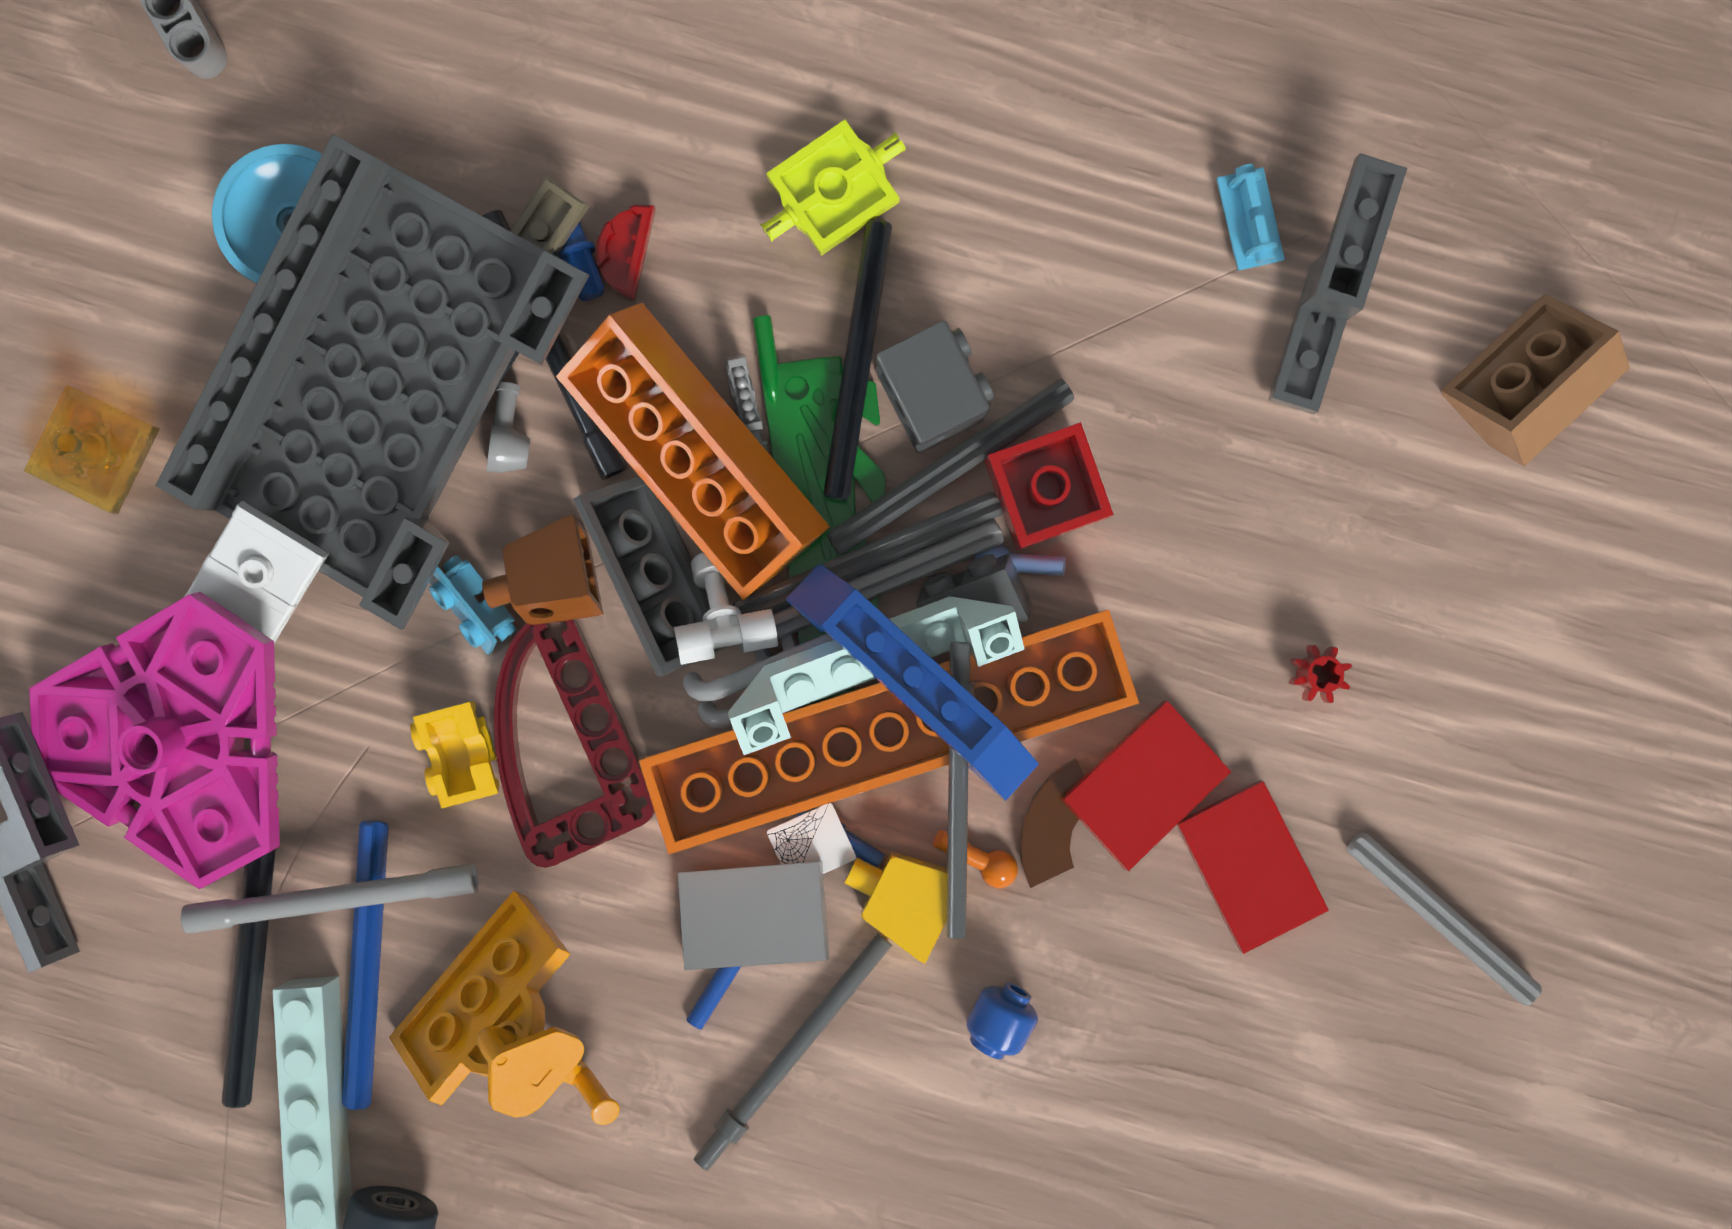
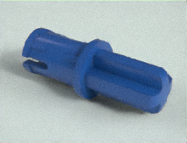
M579 222L558 253V257L589 275L579 294V299L590 301L604 294V285L592 256L595 246L593 242L587 240L582 225Z

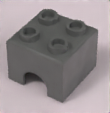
M941 321L878 353L876 358V374L917 453H922L982 423L990 408V400L994 399V394L984 374L979 372L974 375L968 364V356L972 352L960 328L951 331L946 321Z

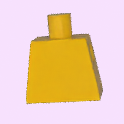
M893 851L889 854L882 870L856 858L844 884L868 895L861 910V917L918 961L925 964L947 921V868Z

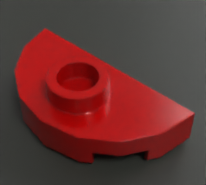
M654 205L630 206V209L618 213L611 221L608 220L604 224L597 239L596 261L604 280L617 294L634 302L656 208Z

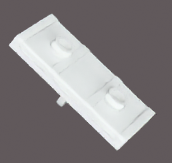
M242 501L237 504L232 517L212 551L203 562L202 568L185 596L202 592L272 639L275 644L329 553Z

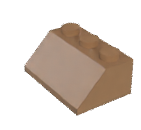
M1544 294L1441 390V393L1489 446L1525 467L1627 372L1630 367L1618 330Z

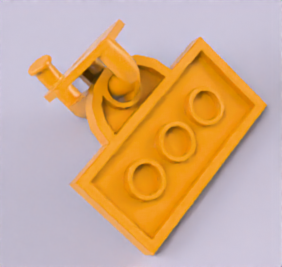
M515 890L393 1031L389 1039L428 1101L443 1105L466 1076L473 1072L488 1077V1102L493 1110L512 1117H524L538 1110L562 1082H566L577 1088L591 1108V1117L596 1124L607 1125L612 1123L619 1115V1104L609 1096L588 1065L581 1060L584 1053V1045L575 1034L558 1027L544 1030L545 1006L539 991L569 957L570 952L529 899Z

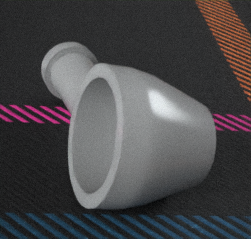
M500 382L496 389L498 394L486 468L488 472L504 473L527 468L531 438L512 429L516 399L520 395L521 388L514 383Z

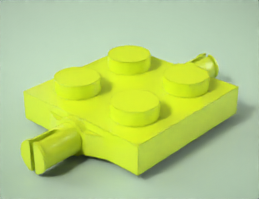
M846 119L766 173L767 179L781 198L784 210L765 223L760 224L764 233L773 242L778 236L795 226L807 235L821 256L865 227L869 220L878 218L900 202V197L886 178L883 164L906 150L902 140L899 141V136L893 133L892 136L872 149L857 137Z

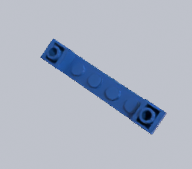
M820 563L786 598V601L821 633L825 631L967 761L970 764L968 768L1004 801L1013 794L1039 765L1034 757L997 717L858 590Z

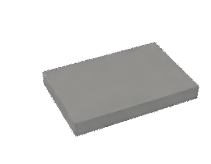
M822 861L678 873L684 970L826 961L830 959Z

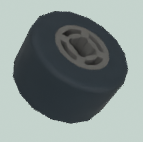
M368 1186L356 1190L350 1197L343 1229H435L438 1209L436 1204L428 1197L412 1190L391 1186Z

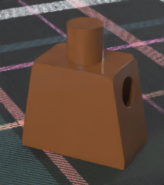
M573 514L505 545L502 553L506 574L482 581L483 594L491 609L511 603L513 609L527 624L536 625L595 617L604 614L589 535Z

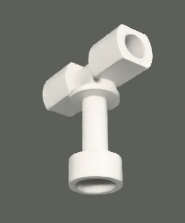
M704 553L695 556L691 561L694 582L698 587L706 589L710 610L704 614L703 622L674 627L681 665L715 658L714 649L742 644L744 653L778 646L772 610L767 609L741 614L737 607L729 605L725 584L728 583L727 580Z

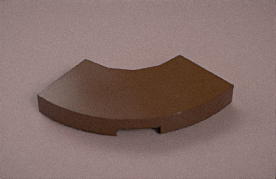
M1076 759L1061 766L1043 782L1033 796L1027 810L1020 835V854L1024 875L1030 888L1074 868L1070 853L1072 830L1079 819L1060 798L1084 777Z

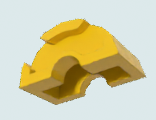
M474 701L414 716V722L410 724L411 737L418 751L425 749L429 755L431 767L425 768V781L430 794L438 796L441 809L498 794L500 781L495 778L490 762L497 760L492 736L484 716L477 718L475 713L476 703Z

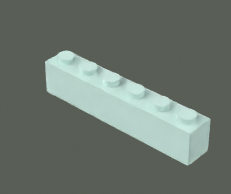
M339 976L291 979L273 989L286 1229H343L349 1200L352 1196L347 1107L343 1106L344 1048Z

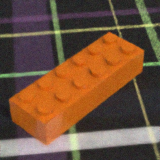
M643 303L610 314L556 376L743 600L771 582L830 528L827 522Z

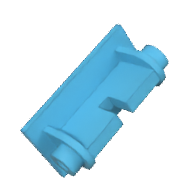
M1246 164L1237 167L1235 174L1217 177V185L1237 271L1284 261V253L1264 167L1255 169L1254 164Z
M456 555L442 566L446 573H443L437 566L429 581L431 584L429 591L433 599L443 610L446 611L450 608L461 621L459 629L468 643L474 648L481 646L485 653L489 655L497 643L496 636L503 642L517 632L516 627L513 625L515 618L504 605L491 609L486 600L481 603L476 600L475 597L483 592L482 581L484 580L468 560L462 561Z

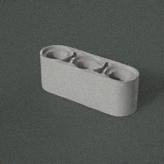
M139 0L169 53L190 73L202 79H210L218 76L224 70L227 64L225 47L198 0ZM181 2L178 11L173 15L167 16L169 8L174 3ZM204 43L203 51L198 56L190 58L192 49L197 44Z

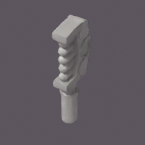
M744 354L723 358L729 380L728 386L734 408H736L737 416L768 452L766 446L768 442L762 441L759 431L763 429L756 406L755 391L749 376L746 357Z

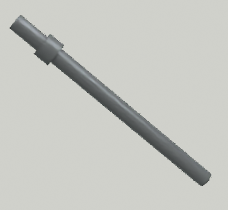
M951 642L950 675L975 697V683L970 681V643ZM949 746L946 937L963 939L966 937L969 763Z
M879 933L876 934L733 1110L727 1109L714 1126L717 1130L693 1158L702 1169L708 1171L731 1142L737 1144L749 1129L747 1122L892 947V944Z

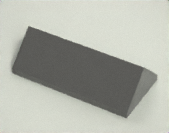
M640 476L575 497L573 500L656 676L664 677L692 664L681 665L674 627L703 622L702 618L710 610L705 588L698 587L694 582L691 569L692 560L669 511ZM726 647L714 649V653H716V652H718V651H720V650H722V649H724V648H726Z

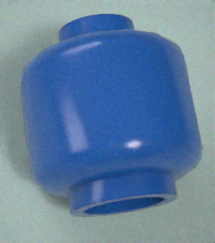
M1009 982L1004 987L992 985L984 988L966 1020L967 1029L971 1034L970 1042L982 1053L995 1059H1003L1005 1055L1014 1056L1019 1054L1038 1022L1037 1012L1029 1003L1031 995L1018 985Z

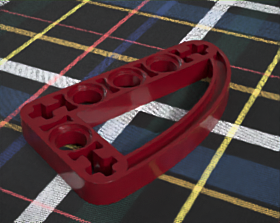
M576 619L558 622H566L568 627L567 630L562 632V638L566 647H571L577 643L579 652L564 654L556 662L552 653L562 650L555 638L546 639L544 631L550 628V623L536 625L526 623L516 634L505 654L495 694L494 736L503 793L512 823L526 857L534 865L544 868L555 866L647 823L655 814L639 764L638 754ZM536 645L604 793L601 797L541 824L538 823L528 793L521 763L517 730V705L520 682L527 660ZM572 660L583 662L589 672L586 683L578 688L567 685L562 675L563 668ZM590 704H600L608 713V723L601 731H591L583 723V711ZM612 747L620 748L628 757V767L619 775L608 773L602 765L603 754ZM634 773L639 782L629 785L632 793L636 798L644 796L647 800V804L641 809L643 817L637 818L634 812L626 814L623 810L622 805L628 802V796L624 787L615 793L611 784L623 782ZM593 811L602 817L604 830L599 837L587 838L579 831L578 821L584 812ZM566 820L569 835L578 847L572 849L571 841L567 840L553 849L555 857H550L547 851L539 853L536 849V844L542 841L540 833L544 832L548 838L557 836L566 831L560 824V822Z

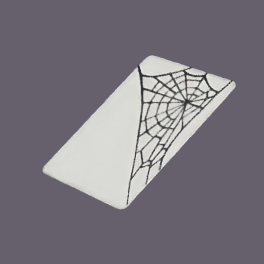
M832 803L818 807L767 831L780 864L822 861L823 874L856 859L855 852Z

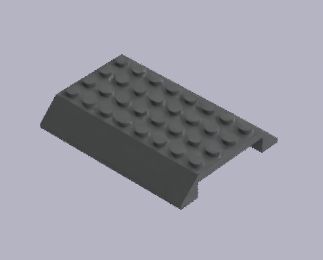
M332 134L155 486L194 509L214 510L229 519L232 517L237 504L244 501L329 553L319 572L362 596L363 598L359 606L398 629H405L450 543L428 520L434 506L515 351L543 365L589 275Z

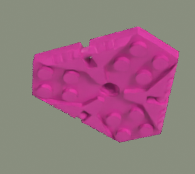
M202 592L185 596L117 636L116 639L119 643L117 646L113 643L100 646L29 688L31 732L56 791L107 827L119 822L127 826L128 830L124 836L126 840L196 888L201 889L280 847L279 807L277 806L278 790L276 789V784L278 783L276 767L278 763L277 754L271 751V737L277 735L276 722H274V716H276V706L274 705L276 690L273 687V682H275L274 641ZM244 738H250L251 750L244 749ZM135 801L141 804L138 810L133 807Z

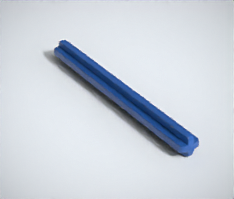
M367 820L362 821L359 825L356 883L386 878L389 826L384 821ZM384 904L354 908L342 1095L343 1106L352 1110L366 1109L372 1103Z

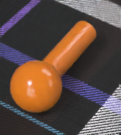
M940 830L934 838L933 847L947 853L948 832ZM967 842V864L980 870L981 877L987 885L993 888H1005L1014 882L1018 874V865L1010 853L1003 850H994L987 853Z

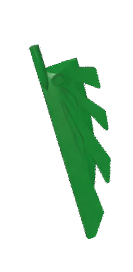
M770 315L754 317L752 320L772 458L830 526L826 532L787 566L789 578L816 567L819 563H826L867 545L866 541L863 540L844 554H839L829 542L827 535L829 531L856 514L855 478L873 503L885 495V475L858 447L849 498L839 501L824 496V485L843 372L842 358L840 356L818 357L778 363L772 318ZM868 381L862 418L878 426L880 425L876 383ZM879 597L870 600V602L877 608ZM814 625L797 631L798 645L824 635L826 632L821 633ZM854 687L830 695L828 697L822 698L820 700L814 701L812 703L854 690Z

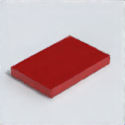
M1162 701L1060 799L1124 870L1130 871L1231 771L1168 701Z
M1259 780L1182 819L1176 825L1241 953L1245 954L1329 911L1264 781Z

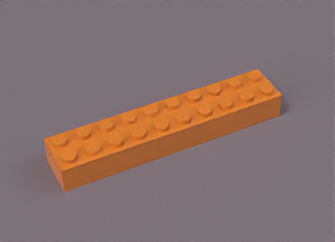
M1109 609L1021 636L1025 650L978 667L970 653V681L975 683V698L997 717L1020 742L1139 704ZM950 659L937 663L950 674ZM877 682L783 713L791 738L752 753L743 754L734 729L644 757L639 760V764L669 855L949 765V745L882 683Z

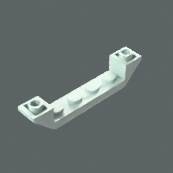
M949 596L889 619L930 657L950 651L951 642H969L970 653L978 667L1025 650L1015 610L1012 606ZM835 640L765 665L728 712L743 754L746 755L791 738L783 713L876 678Z

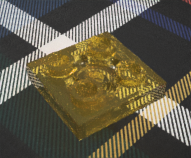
M66 385L24 472L112 514H118L160 428L86 392ZM104 423L109 424L110 431L107 429L105 425H103ZM118 454L121 458V462L119 466L113 467L111 464L117 463L116 457ZM82 467L88 468L87 476L85 478H81L79 476L84 475L85 473Z

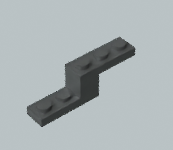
M1361 153L1354 159L1326 251L1310 265L1269 395V401L1313 415L1319 412L1346 322L1364 308L1407 171L1406 167Z
M23 712L0 717V801L8 817V820L0 823V906L27 970L30 973L80 952L43 866V863L79 846V843Z

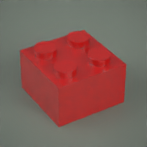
M1081 422L989 454L984 461L995 493L1002 505L1003 516L1016 551L1100 522L1114 515Z

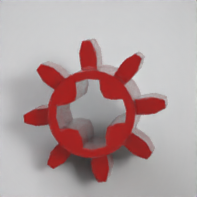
M1316 645L1306 646L1308 657L1304 659L1291 658L1290 662L1297 667L1296 677L1291 678L1288 682L1293 685H1301L1305 689L1302 694V700L1311 702L1317 692H1319L1324 703H1333L1334 696L1332 691L1336 689L1349 690V684L1343 681L1344 671L1349 670L1352 665L1350 663H1340L1335 659L1338 654L1337 647H1328L1323 656H1321ZM1314 666H1323L1322 672L1328 675L1326 682H1317L1318 676L1312 673Z

